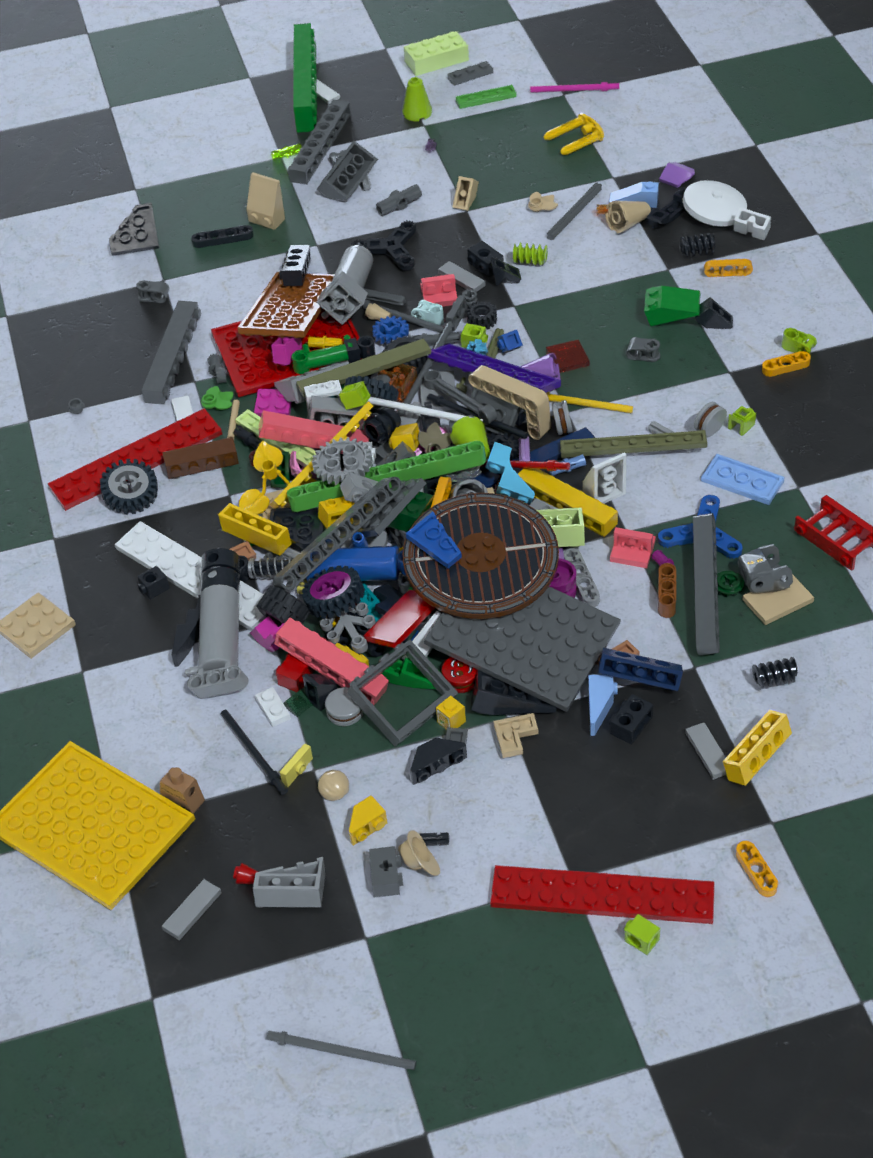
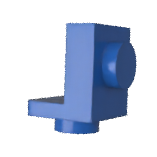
M517 329L497 337V345L503 353L523 345Z

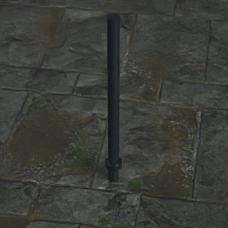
M429 393L427 396V400L434 402L437 406L442 405L466 416L473 415L479 418L478 414L472 410L448 401L441 395L436 396ZM498 420L488 424L523 439L528 437L527 432Z

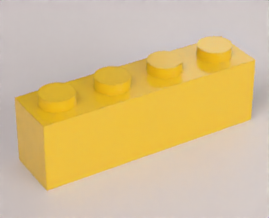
M231 503L218 514L223 531L279 556L292 544L287 527Z

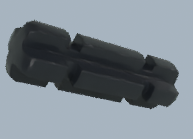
M442 832L440 835H437V833H420L426 846H437L438 843L440 845H449L450 838L447 832Z

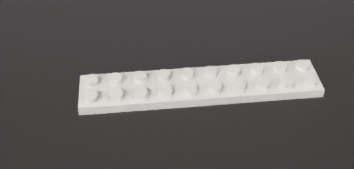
M141 521L115 544L118 551L146 568L151 569L157 565L167 576L169 582L198 599V595L201 592L202 557ZM240 581L239 624L252 631L266 618L257 608V604L264 594Z

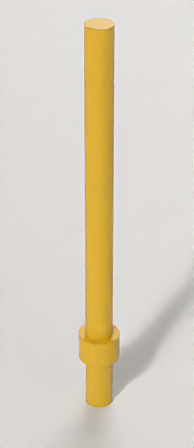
M551 392L546 393L549 401L561 402L566 400L567 404L627 413L633 412V406L561 396L551 394Z

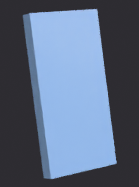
M716 454L701 476V481L770 505L784 483L785 477Z

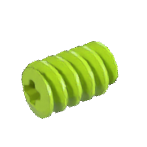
M522 242L519 243L518 247L514 244V263H517L519 260L523 264L525 259L527 264H530L531 261L534 265L538 261L540 265H543L544 262L546 263L548 256L547 245L542 249L541 244H539L536 249L535 244H532L531 248H529L528 243H526L525 247L522 246Z

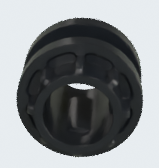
M381 407L365 420L364 432L369 440L375 443H385L389 440L396 427L401 426V418L395 410Z

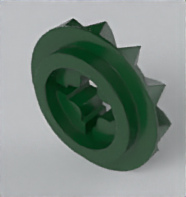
M722 571L717 574L720 595L727 594L729 596L733 594L736 596L738 592H742L744 579L739 573ZM725 581L728 582V584H732V587L729 585H725Z

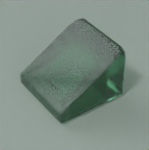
M301 690L283 703L286 709L296 717L313 706Z

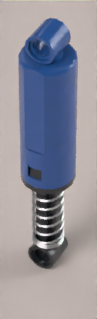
M397 546L338 548L304 579V582L309 583L308 580L310 578L315 579L314 574L316 573L321 575V570L323 569L326 572L329 571V567H333L336 570V567L340 565L342 568L344 566L354 568V571L358 572L361 581L397 580L401 573L406 575L403 566V550L400 551ZM311 553L310 559L313 561L314 556ZM240 555V581L245 582L250 578H260L261 575L264 578H267L268 575L273 578L292 561V558L289 557V560H285L282 557L281 560H277L275 557L271 561L269 558H267V561H263L260 558L259 561H255L254 558L248 560L247 557ZM299 565L297 566V572H298V573H300V566H299Z

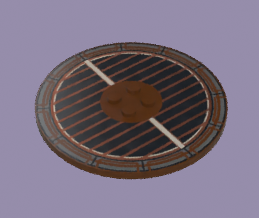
M471 493L444 500L424 512L410 528L412 529L431 512L435 513L439 523L444 526L445 532L453 539L462 553V558L449 569L407 538H405L403 545L404 571L414 591L434 608L450 615L470 619L501 617L529 606L548 589L555 577L559 563L558 541L549 522L528 504L509 496L493 493Z

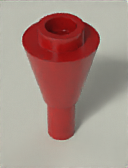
M241 863L240 867L236 866L233 879H236V884H254L255 874L258 871Z

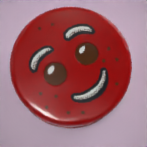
M453 657L448 658L443 663L442 675L458 693H466L474 688L478 669Z

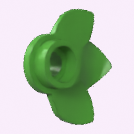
M214 386L203 395L201 405L206 409H228L232 406L230 401L234 393L233 391L220 392L218 386Z

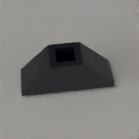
M434 738L418 746L410 769L412 784L415 785L423 782L430 776L443 772L446 768L462 762L467 758L466 744L459 741Z

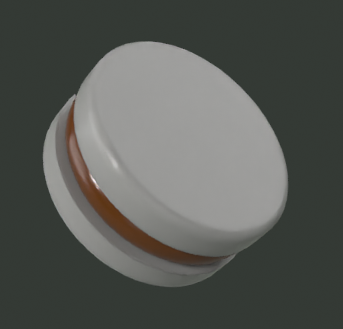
M563 400L557 404L556 402L552 403L558 435H563V433L566 434L567 432L572 433L573 429L567 401Z
M716 402L707 403L697 414L694 428L697 431L705 430L706 437H711L724 424L727 416L726 409L719 406Z
M348 687L333 690L325 700L327 717L333 724L338 726L355 724L361 719L364 712L347 693Z

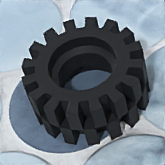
M477 301V304L473 302L472 306L469 305L467 309V323L483 326L489 330L490 326L493 328L494 324L497 323V308L489 301L487 303L485 301H482V303Z

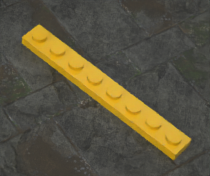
M368 401L333 439L337 442L342 437L343 441L347 439L346 435L350 431L353 433L360 426L358 422L361 419L365 421L372 414L369 410L373 405ZM312 461L270 504L273 509H276L278 506L282 508L288 502L287 491L290 488L300 486L299 484L302 481L306 483L313 476L311 473L313 471Z

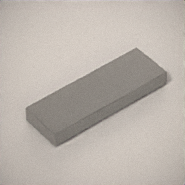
M450 261L438 269V274L440 275L454 274L455 283L467 290L472 289L477 292L485 286L484 280Z
M703 722L686 728L685 734L712 779L727 775L722 762L726 757L706 724Z
M203 879L162 925V929L180 941L220 896L221 889Z

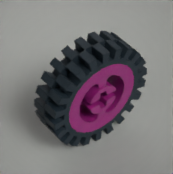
M341 565L337 566L336 570L333 567H329L327 572L325 569L321 570V575L318 573L314 574L315 579L310 578L308 580L309 583H305V588L302 589V597L310 614L315 615L317 618L321 616L322 619H326L327 615L329 618H333L334 614H337V617L341 616L342 611L348 613L349 607L354 609L356 607L355 603L359 604L361 602L360 598H363V593L365 592L358 572L354 571L352 567L344 566L342 568Z

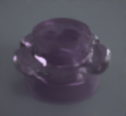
M429 138L425 150L431 153L437 147L435 138Z

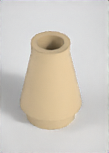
M370 303L367 306L365 316L368 319L380 321V318L386 319V316L391 318V313L375 303Z

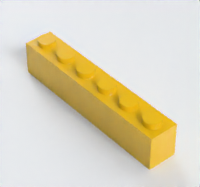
M524 468L518 473L534 491L533 499L537 498L558 509L582 507L584 527L605 537L618 524L617 510L556 479L554 476L540 469Z

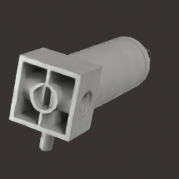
M361 243L350 246L345 250L332 282L321 292L317 304L325 310L321 314L323 319L331 315L340 324H344L364 304L368 293L363 288L373 265L372 253Z

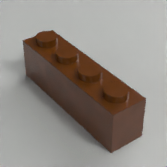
M233 437L162 452L168 479L239 464Z

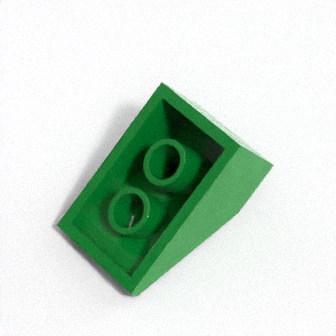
M669 286L646 289L644 313L650 326L698 316L700 314V290Z

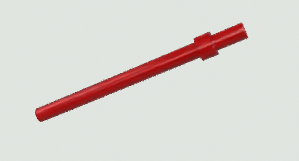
M486 460L484 464L476 467H486L488 460ZM548 460L547 462L510 461L512 468L547 469L548 471L570 469L569 462H557L556 460Z

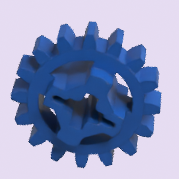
M386 316V319L380 318V322L376 321L375 325H373V337L376 342L380 341L381 345L383 343L387 345L391 340L408 336L409 324L406 323V320L402 321V317L398 319L395 316L392 318Z

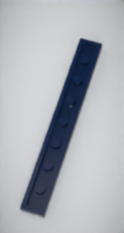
M584 427L531 451L530 461L547 462L548 460L561 458L560 440L596 437ZM519 457L511 461H519ZM513 468V470H514L517 474H518L522 469H524V468ZM487 471L472 479L480 481L486 488L498 487L502 474Z

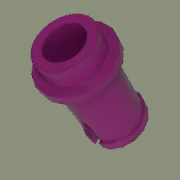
M656 550L652 554V559L659 566L664 563L674 565L673 560L668 559L661 550Z

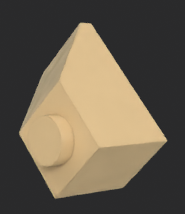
M459 176L452 208L468 211L476 198L479 182L472 178Z

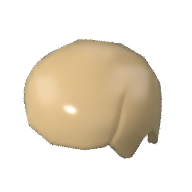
M332 769L325 772L318 782L319 793L326 800L336 801L342 799L349 792L347 776L340 770Z

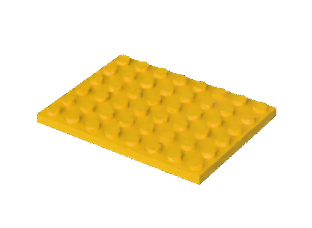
M69 741L0 810V840L112 910L195 820V816Z

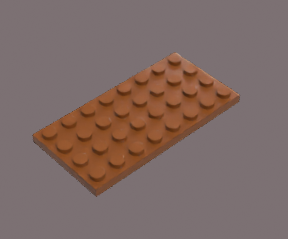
M276 272L238 326V334L246 336L261 335L263 337L272 335L281 338L286 336L294 338L305 337L323 309L317 304L321 292L332 282L334 275L307 273L303 286H283V280H280V272Z

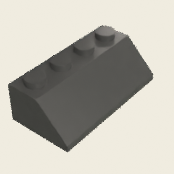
M353 140L322 180L317 190L329 199L347 201L378 159Z

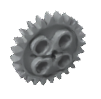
M341 437L337 442L335 439H332L333 443L331 444L325 442L326 447L320 446V450H316V455L312 456L313 470L317 478L321 477L322 482L327 480L328 484L335 481V485L343 482L349 472L365 477V472L370 471L369 467H372L373 461L371 450L368 449L367 444L363 445V441L357 443L356 438L350 441L349 437L345 441ZM341 451H343L344 471L341 469Z

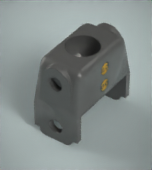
M774 544L754 549L741 555L738 559L740 575L743 577L751 593L775 592L790 588V585L793 583L792 570L787 565L780 566L778 564L780 561L779 549ZM769 554H774L772 558H767Z

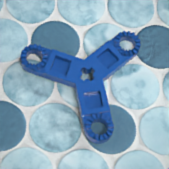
M715 495L704 496L697 515L713 513L716 524L720 499ZM710 501V503L712 502L714 503V505H707V502L709 503ZM693 523L660 531L658 543L664 548L694 543ZM716 527V551L723 553L727 558L730 557L729 559L740 557L742 554V544ZM666 536H667V537L669 536V537H671L672 539H671V540H665V539H663V538L666 537ZM730 547H731V548H732V547L734 548V547H735V549H737V550H736V551H730V550H728V548H730Z

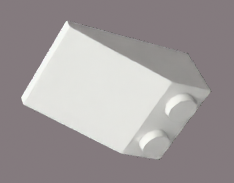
M624 452L593 466L583 480V492L603 504L625 495L626 453Z

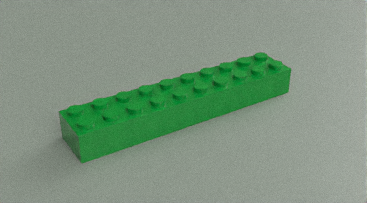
M311 23L294 24L293 108L297 133L311 132L317 123V56L314 38L315 31L311 28Z

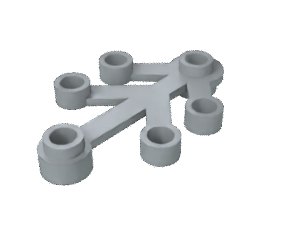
M359 603L354 609L348 608L349 612L357 613L360 616L366 615L369 611L366 603ZM342 611L336 627L327 634L328 642L334 644L339 642V636L345 627L352 639L351 646L353 651L358 654L365 652L368 649L367 641L358 634L353 624L371 628L376 623L374 616L367 615L363 618L347 615V613ZM334 614L333 618L327 616L326 619L320 621L323 631H329L333 628L332 623L337 614Z

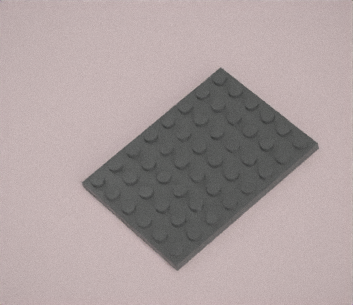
M548 587L529 606L501 617L470 619L442 612L424 639V644L567 712L587 680L588 675H590L599 660L603 647L606 648L619 627L621 619Z

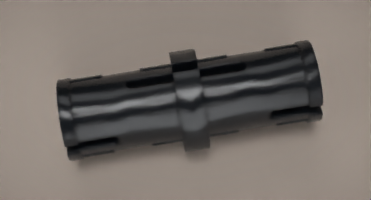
M240 425L237 426L239 430L235 428L233 434L243 440L245 445L257 450L262 441L253 432H248Z

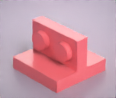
M454 274L421 278L420 286L423 300L440 304L444 307L451 306L458 298Z
M615 527L614 546L610 555V562L647 568L656 542V536L650 533Z

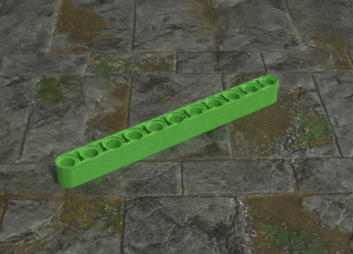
M473 441L371 467L369 472H365V477L378 482L383 478L398 477L401 481H407L412 478H422L425 480L476 467L486 462L484 444L481 441ZM320 480L290 488L287 491V497L291 510L300 512L319 507L320 501L344 497L340 488L342 482L335 485V481L328 484L327 480L324 482Z

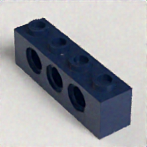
M603 647L598 673L678 691L683 668L680 664Z

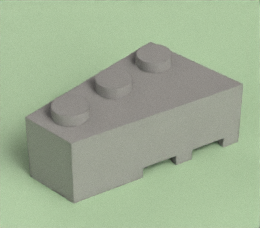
M319 857L317 861L304 864L303 861L296 863L297 866L283 869V866L256 872L253 885L256 907H321L326 875L323 857Z

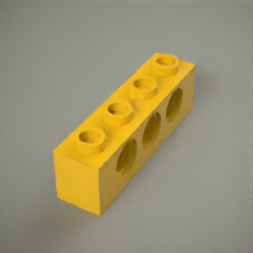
M769 710L722 761L729 781L746 786L792 734L787 714Z

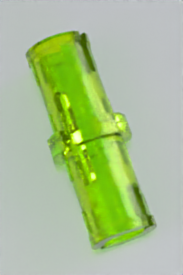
M298 143L271 151L272 159L275 161L285 157L290 158V156L298 154L302 146Z

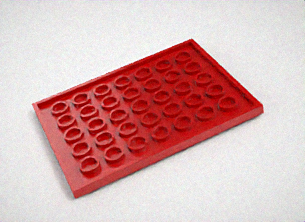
M322 309L306 336L301 338L302 345H308L309 337L323 338L327 336V338H341L344 344L343 337L345 335H349L351 339L356 338V341L360 337L350 318L344 324H340L331 315L323 319L321 314L325 310ZM242 321L211 329V334L223 358V363L238 397L256 393L258 389L274 388V382L292 376L304 375L295 373L292 361L286 366L273 362L271 345L279 338L278 336L270 335L263 337L261 335L246 336L238 334V326ZM311 347V348H309V349H310V351H313V350H318V349H323V348H314V347ZM321 366V367H317V368H312V369H310V371H314V370H318V371H319V368L326 367V366Z

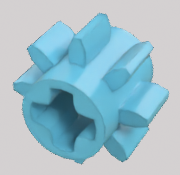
M475 339V342L469 341L466 348L486 355L488 352L486 343L480 339Z

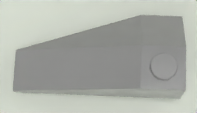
M349 362L332 364L319 368V371L305 372L304 375L292 376L274 382V385L288 402L295 401L296 404L306 400L297 388V381L347 365Z

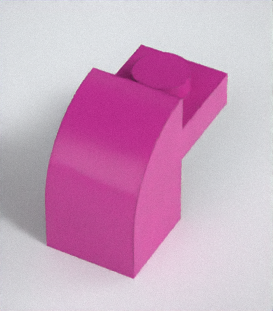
M268 616L250 634L262 647L270 652H275L280 648L274 644L276 633L284 623L278 627Z

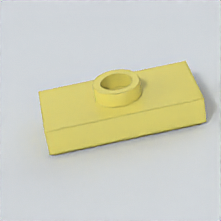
M303 744L281 769V780L286 787H289L297 776L305 771L306 766L313 759L311 746Z

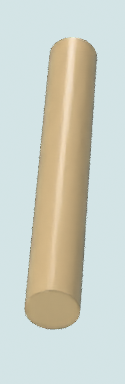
M233 400L227 438L233 437V440L235 438L233 432L236 428L235 419L238 417L239 400Z

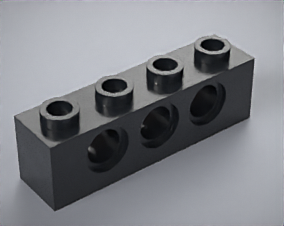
M291 245L289 251L286 252L284 264H282V270H280V280H283V286H303L311 262L310 245Z

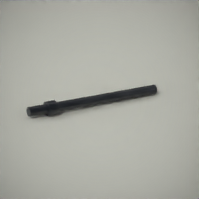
M223 710L221 716L265 772L267 780L277 788L281 795L286 794L288 789L281 781V776L270 767L228 710Z

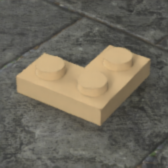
M534 713L494 721V729L503 758L523 754L520 738L538 734Z

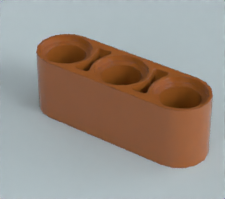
M664 563L659 567L658 613L663 618H671L676 612V567L671 563Z

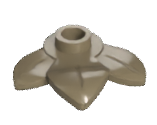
M434 422L428 427L427 432L419 431L418 442L425 448V454L431 452L432 446L435 447V451L445 449L451 445V433L442 434L439 425Z

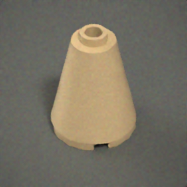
M612 201L606 207L608 213L605 214V218L612 231L615 230L616 233H622L646 219L647 215L651 212V208L647 202Z

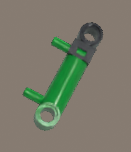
M345 335L343 337L344 344L310 351L307 344H303L302 350H297L292 354L293 369L297 374H304L312 368L348 361L350 364L376 355L374 339L371 336H362L356 341V338L351 339L349 335Z

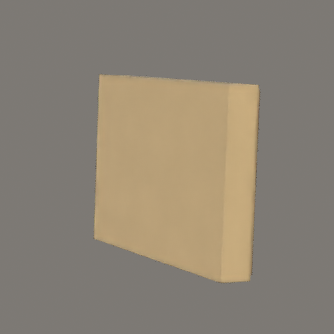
M793 574V583L790 585V588L765 593L749 592L743 595L742 600L764 625L814 602L812 594Z

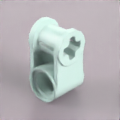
M421 300L418 303V307L411 311V316L437 325L444 323L443 307L440 304Z

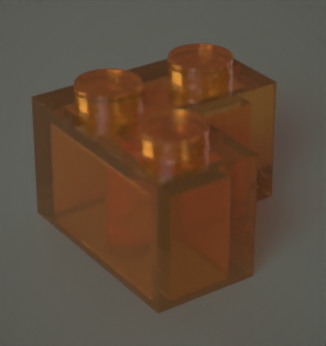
M399 364L379 371L378 375H387L391 378L390 386L393 385L399 391L397 402L403 403L417 378L416 367Z

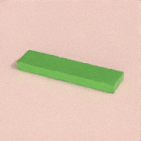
M507 85L456 96V102L459 108L463 109L515 98L517 93L513 85Z

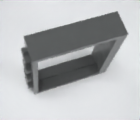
M411 640L404 644L403 642L398 644L392 654L389 655L387 653L379 660V664L368 667L364 671L365 675L361 678L359 676L355 677L349 683L350 688L347 692L395 747L435 716L436 707L450 695L455 699L458 694L454 687ZM406 655L442 696L400 730L396 731L360 690Z

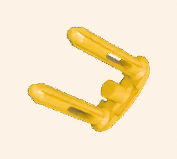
M580 113L577 118L546 132L544 139L552 140L582 126V133L589 135L564 146L560 152L562 155H568L597 140L603 141L604 131L597 121Z

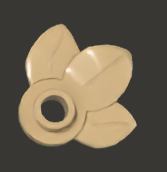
M535 192L530 196L528 207L530 210L538 212L540 210H553L558 207V204L554 202V195L541 196L540 193Z

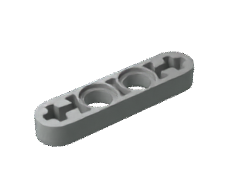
M575 548L565 550L564 559L571 562L576 569L583 570V572L577 573L576 590L581 601L593 607L598 606L600 602L599 591L580 551ZM582 582H587L590 585L587 587H582L579 584Z

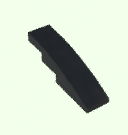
M198 595L196 609H188L185 624H177L171 653L175 667H179L199 638L200 595Z

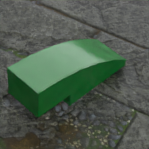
M405 658L404 661L398 660L382 673L389 680L388 683L411 688L436 689L409 658Z

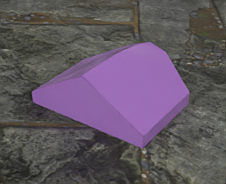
M670 162L667 163L659 181L678 188L682 183L689 180L695 174L693 168Z

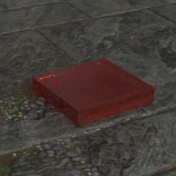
M579 339L546 347L547 354L555 353L557 359H554V363L559 365L560 373L590 366V360Z

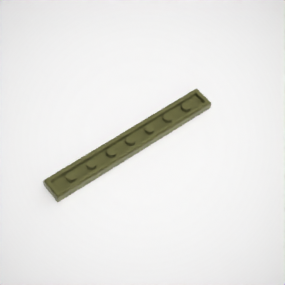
M423 338L297 381L296 385L302 396L305 397V386L339 380L341 385L345 383L348 377H364L431 354V348Z
M701 430L560 440L561 458L577 457L582 454L584 456L622 454L624 452L638 453L707 448L706 431Z

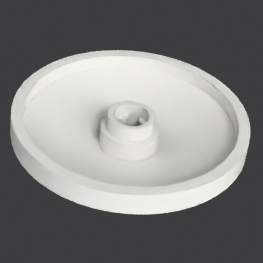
M717 181L695 182L687 187L683 196V205L686 211L695 219L709 225H734V219L739 208L747 209L746 200L739 191Z

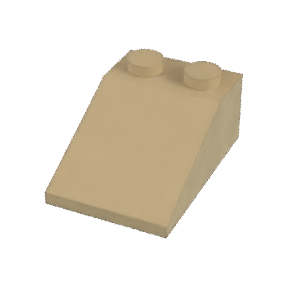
M256 173L251 174L247 202L249 222L275 230L285 220L279 180Z

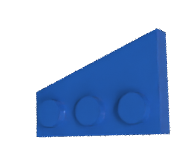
M431 512L406 533V538L448 569L462 558L461 551L453 539L445 532L444 526L439 523L434 512Z

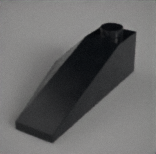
M477 670L471 698L472 711L489 715L556 712L557 707Z

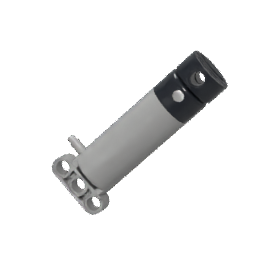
M226 548L208 550L202 555L198 666L185 669L186 675H192L188 679L187 685L200 699L242 690L248 685L249 681L248 677L238 667L240 558L235 551Z

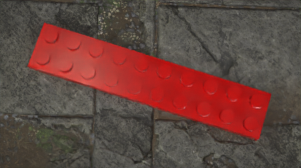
M204 408L49 482L48 487L66 511L101 494L100 478H102L103 472L106 473L107 467L112 469V463L115 462L118 466V460H122L123 464H125L126 459H130L131 463H133L134 459H137L138 464L143 461L145 466L149 465L153 469L165 463L162 452L206 443L223 435L222 429Z
M495 865L490 903L491 907L624 918H635L639 914L645 919L713 924L715 881Z

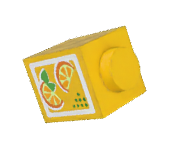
M451 695L436 707L437 722L445 729L448 727L459 728L466 722L465 706Z

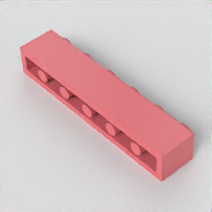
M263 410L259 422V437L320 449V446L325 447V442H330L344 426ZM356 429L353 433L350 431L346 435L350 441L356 438L357 442H369L364 430Z
M289 618L276 633L275 645L328 679H332L341 687L350 688L349 683L355 677L359 676L361 678L365 675L364 671L369 667L292 618ZM380 674L360 691L375 705L386 692L389 680Z

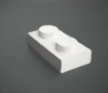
M273 687L255 695L256 701L272 727L291 719L290 713Z

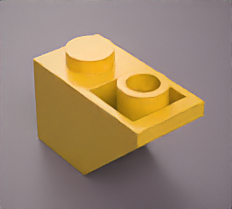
M372 795L356 804L353 808L349 827L350 843L353 846L358 842L364 841L369 835L381 830L388 824L386 811Z

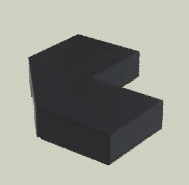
M388 583L375 588L373 594L382 602L376 604L374 610L383 616L401 598V592Z

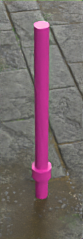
M601 82V84L530 86V93L585 90L607 91L619 89V83L607 84V82Z

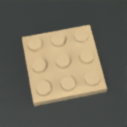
M38 592L0 620V634L32 659L76 624L74 619Z

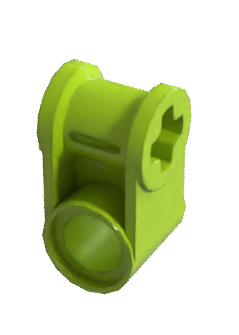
M795 328L784 330L782 348L786 351L796 353L806 350L805 352L810 354L811 349L817 344L816 338L811 334L798 331Z

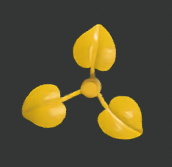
M265 441L260 443L253 459L255 469L264 474L262 476V492L257 489L247 490L239 500L240 508L256 515L263 513L270 504L269 498L264 496L267 479L273 480L279 475L287 485L290 484L281 471L277 469L283 461L282 452ZM311 477L306 483L302 481L299 485L316 482L317 480Z

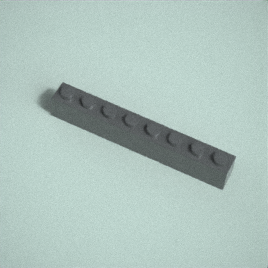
M178 300L142 388L144 403L165 404L166 399L169 398L171 386H174L176 374L178 375L179 366L183 363L184 353L187 352L188 343L192 340V333L197 327V320L201 317V309L198 308L197 302Z

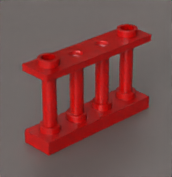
M828 495L821 498L820 511L807 521L800 516L795 517L794 531L851 571L855 568L856 556L869 546L873 548V526ZM825 516L833 520L832 523L821 531L813 526ZM839 526L848 531L836 541L827 536ZM854 536L863 541L851 551L842 546Z

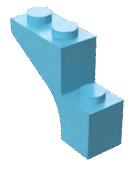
M494 442L485 468L489 469L492 473L502 474L496 494L509 496L530 505L535 493L511 467L510 453L512 448Z

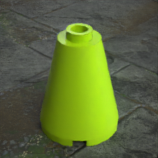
M418 77L409 79L406 88L402 112L405 118L410 121H420V118L425 120L432 114V107L423 81Z
M466 416L453 424L450 434L453 444L457 446L473 441H481L484 444L487 460L490 456V449L483 422L478 417L469 418V416Z

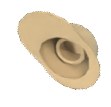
M410 830L407 840L398 847L403 862L410 869L419 870L424 868L429 874L438 876L440 874L438 862L427 848L422 837L416 831Z

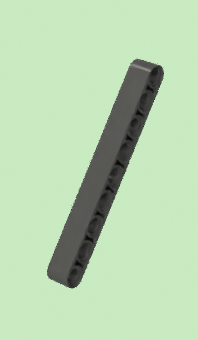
M398 477L380 480L277 573L273 579V585L283 590L294 589L401 491V480ZM376 494L379 496V501L376 499ZM363 506L366 507V513L363 511ZM351 517L353 519V525L350 523ZM337 529H339L340 531L339 537L337 535ZM324 541L327 543L326 549L324 548ZM311 553L314 556L313 561L310 559ZM298 565L300 566V573L297 572ZM284 577L287 580L286 586L283 584Z
M713 513L693 516L696 647L699 656L720 652L716 524Z

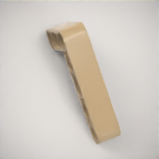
M484 365L479 366L468 376V381L474 388L525 409L527 430L533 439L539 440L551 429L549 398L543 390Z

